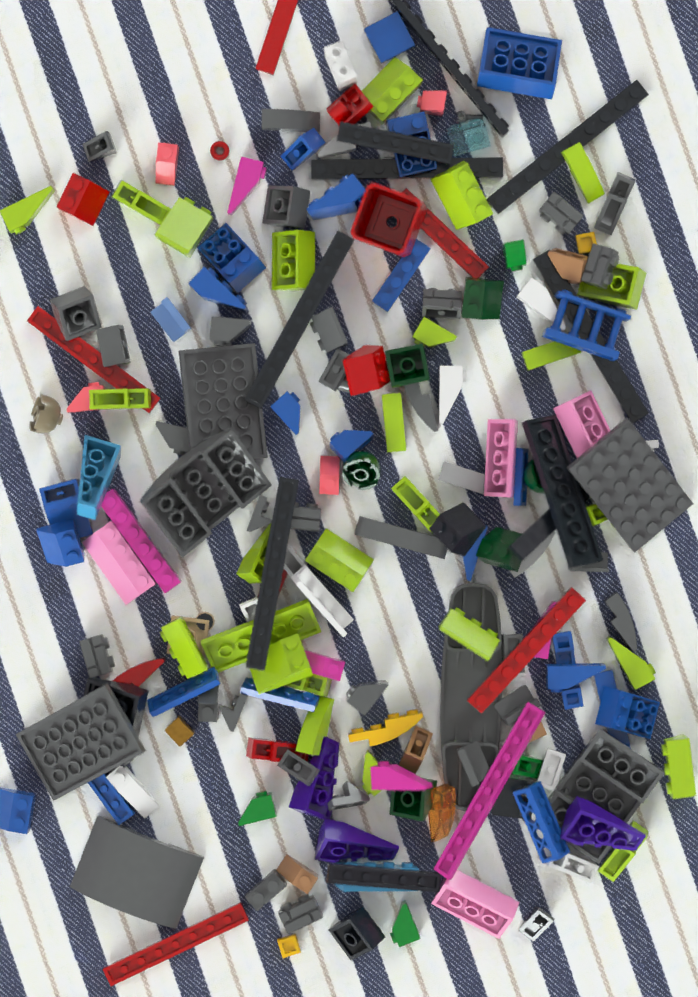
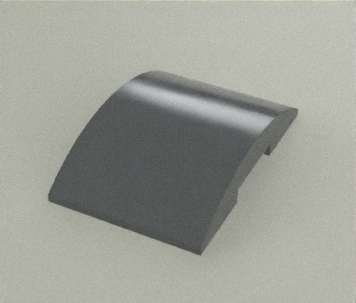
M229 428L198 444L176 460L153 482L141 498L140 503L183 558L213 534L210 530L239 507L245 508L272 484L234 431Z
M600 729L569 767L548 800L561 830L566 811L576 796L598 805L627 823L640 804L652 792L665 772L603 729ZM566 841L598 864L611 848V846L604 845L595 847L594 844H584V846Z
M97 816L70 888L129 915L176 929L204 857L170 843L166 844L133 831L129 827L121 824L118 825L114 821Z

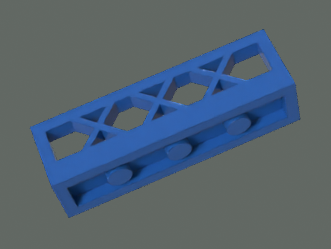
M541 781L534 782L526 788L512 792L542 864L559 860L570 853L566 841L560 838L561 829ZM526 793L529 800L528 803L523 801L521 794ZM530 811L535 814V821L530 818ZM537 829L543 833V839L538 837ZM545 847L550 850L552 856H546Z

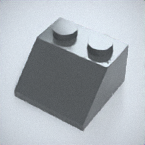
M268 185L262 223L305 229L310 190L295 186Z
M85 286L50 299L54 317L66 341L102 328L93 294Z
M333 307L312 317L313 322L310 325L313 332H318L320 340H317L321 351L325 350L326 353H330L337 348L348 345Z
M211 317L209 340L214 342L215 346L231 344L252 327V322L246 319Z
M381 680L358 683L356 687L352 685L346 692V702L365 716L389 686L388 682Z

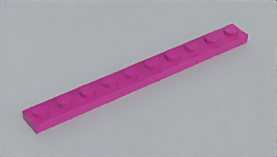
M527 702L434 867L435 871L449 880H452L546 713L530 702Z

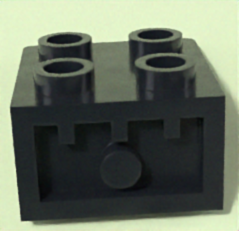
M508 778L492 807V815L520 818L524 821L512 792L526 788L533 784L534 781ZM526 793L521 794L523 801L528 803L529 800Z

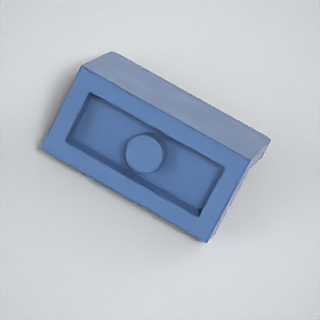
M166 297L159 306L151 311V314L169 338L175 342L192 328L169 298Z

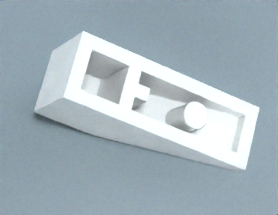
M531 277L516 298L553 324L557 308L548 290L544 287L545 283L537 277L535 279ZM562 320L560 329L564 331L566 326Z
M439 366V424L444 423L463 386V382L467 380V371L463 370V366Z
M118 766L106 776L115 789L144 818L159 807V804L127 766Z
M545 847L546 856H552L550 850ZM572 852L559 860L545 863L547 866L592 883L599 868L597 864Z

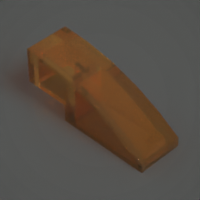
M442 784L431 789L432 808L428 813L431 842L447 837L453 824L456 793L455 787L448 784Z

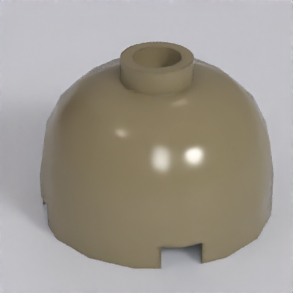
M43 394L37 397L31 413L34 421L29 423L30 431L44 434L53 431L57 425H61L63 414H60L61 408L54 398Z

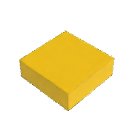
M595 232L575 235L578 254L590 253L592 245L597 244Z
M295 933L277 939L282 958L301 953Z

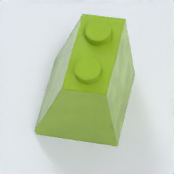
M179 197L154 235L158 240L191 258L214 218L210 215L212 212L204 207L199 209L194 206L195 202L191 199Z

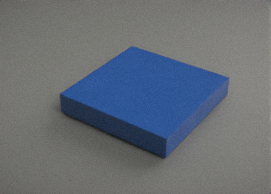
M398 11L364 28V32L381 64L415 47V43Z

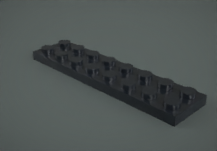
M556 415L522 422L569 569L603 561L578 481L567 468L571 464V460Z

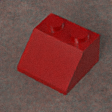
M72 173L56 207L60 211L94 226L110 192L92 181Z
M364 345L342 360L350 396L380 389L390 382L383 346Z

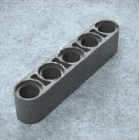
M359 516L354 534L445 559L448 550L435 536Z

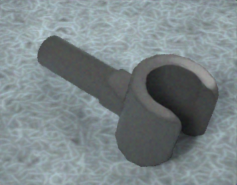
M463 111L456 112L457 115H464V119L456 120L460 124L465 123L467 120L483 119V115L465 114Z

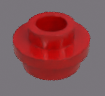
M223 141L213 143L210 148L211 156L219 161L226 159L229 155L228 145ZM222 148L224 151L222 154H217L216 150Z

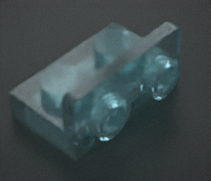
M473 119L467 124H455L446 129L450 144L454 145L453 156L491 146L486 124L483 120Z

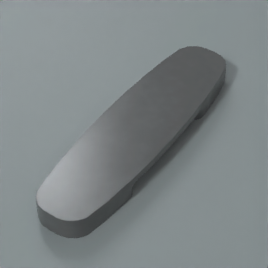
M465 583L456 587L451 593L448 611L450 608L453 610L456 607L466 613L464 617L471 620L474 618L482 623L480 627L487 631L489 628L498 634L496 638L500 641L490 660L487 661L445 633L441 666L440 734L443 780L447 800L453 807L463 811L468 809L483 781L472 787L456 749L478 741L487 764L491 768L499 753L501 717L495 709L494 703L502 699V692L482 714L467 701L470 695L502 662L501 622L497 595L493 589L481 583Z

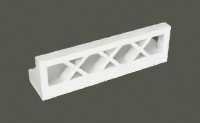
M304 565L291 576L292 580L341 636H346L347 632L344 628L354 619L310 569Z

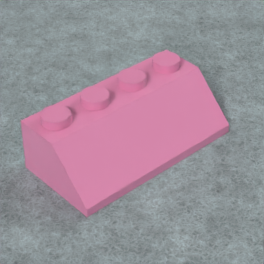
M591 390L553 408L577 458L611 431Z
M488 419L484 496L514 497L518 420Z
M112 521L82 542L126 605L157 584Z
M457 870L452 880L444 877L440 890L436 892L431 904L500 938L514 919L519 902Z

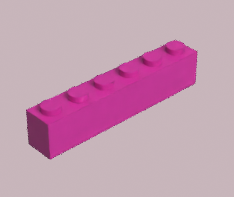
M111 489L107 492L101 507L163 592L167 593L181 583L182 580L117 491Z

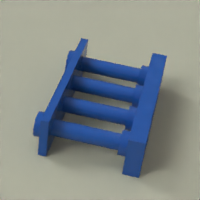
M568 290L555 293L554 297L561 299L553 325L543 330L542 337L613 362L616 361L620 352L615 351L614 345L622 321L627 322L630 320L631 315H628L627 311L616 308L614 310L573 296V293ZM570 302L579 305L571 332L566 334L561 332L560 326L567 304ZM587 308L597 313L589 338L583 340L579 338L578 332ZM605 314L615 318L607 345L601 346L597 344L596 339Z

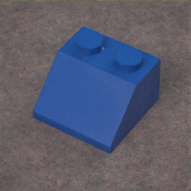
M74 519L36 528L47 563L67 567L84 562V549Z
M0 787V829L28 834L31 828L36 793Z

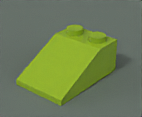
M618 264L614 266L612 272L613 281L608 285L607 289L588 285L583 281L579 284L578 296L637 310L647 273L640 267Z
M298 633L283 638L269 646L265 671L250 668L258 694L313 675Z

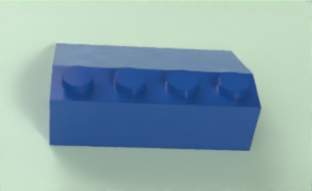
M487 27L477 87L552 99L556 87L562 40Z

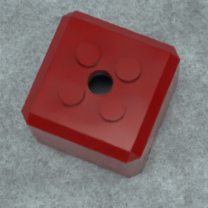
M372 183L366 187L350 232L352 237L358 241L406 257L411 255L427 208L425 203L417 198ZM390 217L397 219V225L393 228L387 225Z

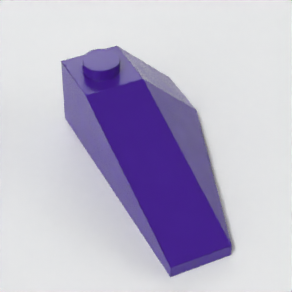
M328 737L323 738L320 755H314L309 762L320 771L310 787L300 780L298 781L288 808L316 818L330 820L333 810L329 811L327 803L333 799V785H336L337 778H334V772L338 766L339 742Z
M576 796L566 811L560 834L561 839L576 845L594 844L595 847L604 845L612 846L614 849L633 851L637 850L646 837L644 833L613 814Z
M325 819L319 830L315 860L333 863L340 862V859H351V862H357V859L368 858L370 861L394 860L399 846L347 823Z

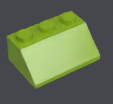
M394 57L362 90L374 106L369 113L383 125L422 85L423 80L408 65Z
M462 161L430 179L456 230L476 224L493 215L467 162Z
M305 230L273 232L272 290H305L315 272V232Z
M326 528L305 561L354 592L374 559Z
M456 607L455 610L450 608L438 628L489 661L500 641L496 638L498 634L489 628L487 631L480 627L482 623L474 618L471 620L464 617L466 613Z
M183 616L161 627L160 635L164 642L168 641L171 647L168 650L173 659L177 658L180 664L177 667L182 676L185 675L189 679L208 670V665Z
M684 734L664 739V744H661L662 755L666 756L664 772L665 775H668L669 783H666L667 794H670L673 799L696 796L690 739Z

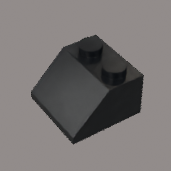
M461 503L441 513L429 529L451 553L465 556L487 526L465 503Z
M363 906L354 910L328 929L350 960L373 950L385 938L381 929Z

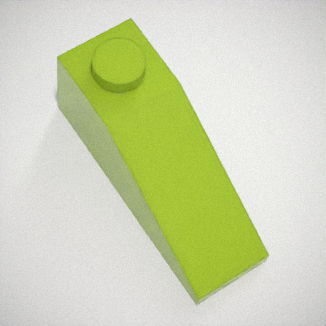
M52 186L0 210V214L9 232L19 234L26 230L25 227L31 224L55 192Z
M271 523L244 556L236 573L249 584L261 583Z
M610 636L606 638L634 690L655 680L654 674L656 672L651 663L647 664V662Z

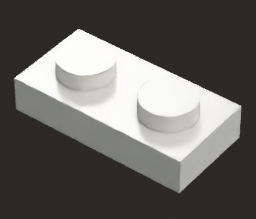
M547 748L536 781H541L543 788L555 791L566 754Z

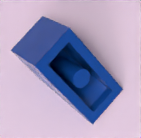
M313 128L302 134L281 155V158L293 171L314 155L326 142L316 129Z
M287 391L270 407L295 435H298L301 407L298 402L300 399L294 392L289 394Z
M343 430L341 433L337 432L331 437L330 448L345 463L351 454L359 452L374 438V434L371 431Z

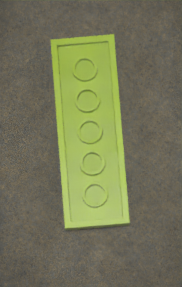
M308 598L276 611L270 645L297 633L301 640L321 633ZM254 620L200 640L211 667H215L218 673L247 662Z

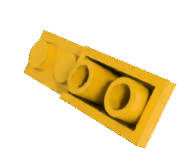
M418 709L406 711L407 714L400 716L399 713L388 714V718H384L386 726L383 727L382 724L371 725V729L363 730V727L351 729L352 732L348 733L349 742L369 739L370 746L390 741L416 725L423 718L422 711L418 712Z

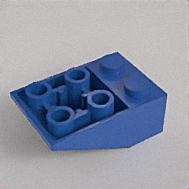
M425 111L389 119L385 122L387 131L431 140ZM393 153L400 177L437 169L435 161Z
M353 173L350 176L346 175L339 181L337 186L328 188L320 199L311 201L307 211L312 220L355 213L360 207L366 189Z
M227 223L222 225L198 247L201 253L237 293L266 269L262 261Z
M203 267L188 283L204 300L245 312L248 310L246 308V301L239 294L235 297L231 293L233 289L225 281L221 283L218 280V274L212 268L207 270Z
M79 479L39 488L50 525L74 519L80 538L93 534L90 519L77 515Z
M604 687L595 724L651 739L660 702L621 690Z

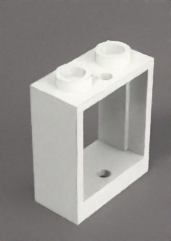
M342 40L324 47V56L338 90L342 91L351 87L354 83L357 84L356 73Z

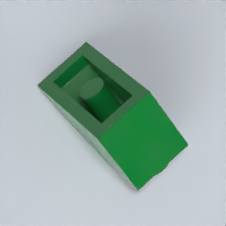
M524 239L504 243L502 248L506 269H511L512 272L523 270L522 266L527 264Z
M522 754L512 773L537 779L543 760Z
M265 790L255 793L256 796L251 799L239 819V826L277 817L272 792L267 793Z
M406 900L402 901L392 924L393 932L390 933L393 943H398L399 948L421 939Z

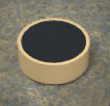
M202 612L196 617V619L210 620L208 631L214 626V617L209 612ZM195 623L199 630L204 631L205 624Z

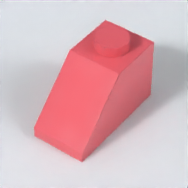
M423 91V95L418 96L417 102L420 112L425 111V114L442 117L447 91Z
M158 142L156 184L175 186L179 146L177 144Z
M100 382L88 383V387H83L67 407V412L100 410L90 409L89 390H105V386L100 385Z
M321 456L319 494L339 495L340 458L338 456Z

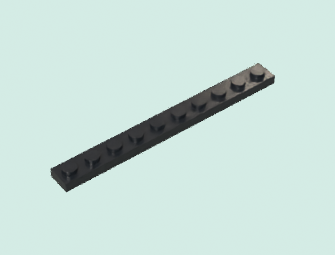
M388 0L502 138L506 136L509 132L508 123L503 118L499 119L495 114L497 110L491 103L487 104L484 101V94L478 88L475 90L471 85L472 80L466 73L463 75L460 72L459 64L455 59L451 60L446 55L448 51L442 44H437L434 40L436 37L430 29L426 30L422 26V19L417 14L413 15L410 11L411 6L406 0Z
M638 80L634 81L486 200L496 213L500 214L565 162L561 152L579 142L584 147L649 94Z
M503 157L452 158L451 164L436 162L437 169L402 177L399 176L395 159L311 160V179L339 180L346 175L350 176L352 173L357 179L432 178L462 161L468 163L475 178H503Z
M337 231L244 399L245 401L262 409L354 242L353 238L340 231Z
M548 251L533 259L554 296L558 291L568 290L573 293V296L578 297L568 280L560 276L548 256ZM568 302L565 314L573 326L579 305ZM585 310L578 332L579 337L583 340L589 338L594 323L587 310ZM599 332L596 339L597 344L601 346L607 345ZM590 354L631 423L649 414L618 361L613 362Z
M279 478L245 668L262 671L266 669L299 480Z

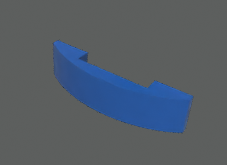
M571 631L556 633L552 637L556 664L576 663ZM579 683L568 689H562L561 694L565 710L584 707Z

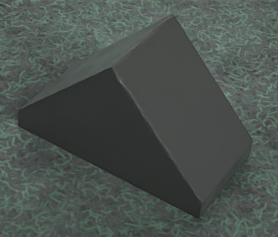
M108 131L83 144L88 162L117 153L111 134Z

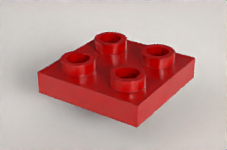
M354 83L326 109L333 120L340 125V121L355 124L374 106Z

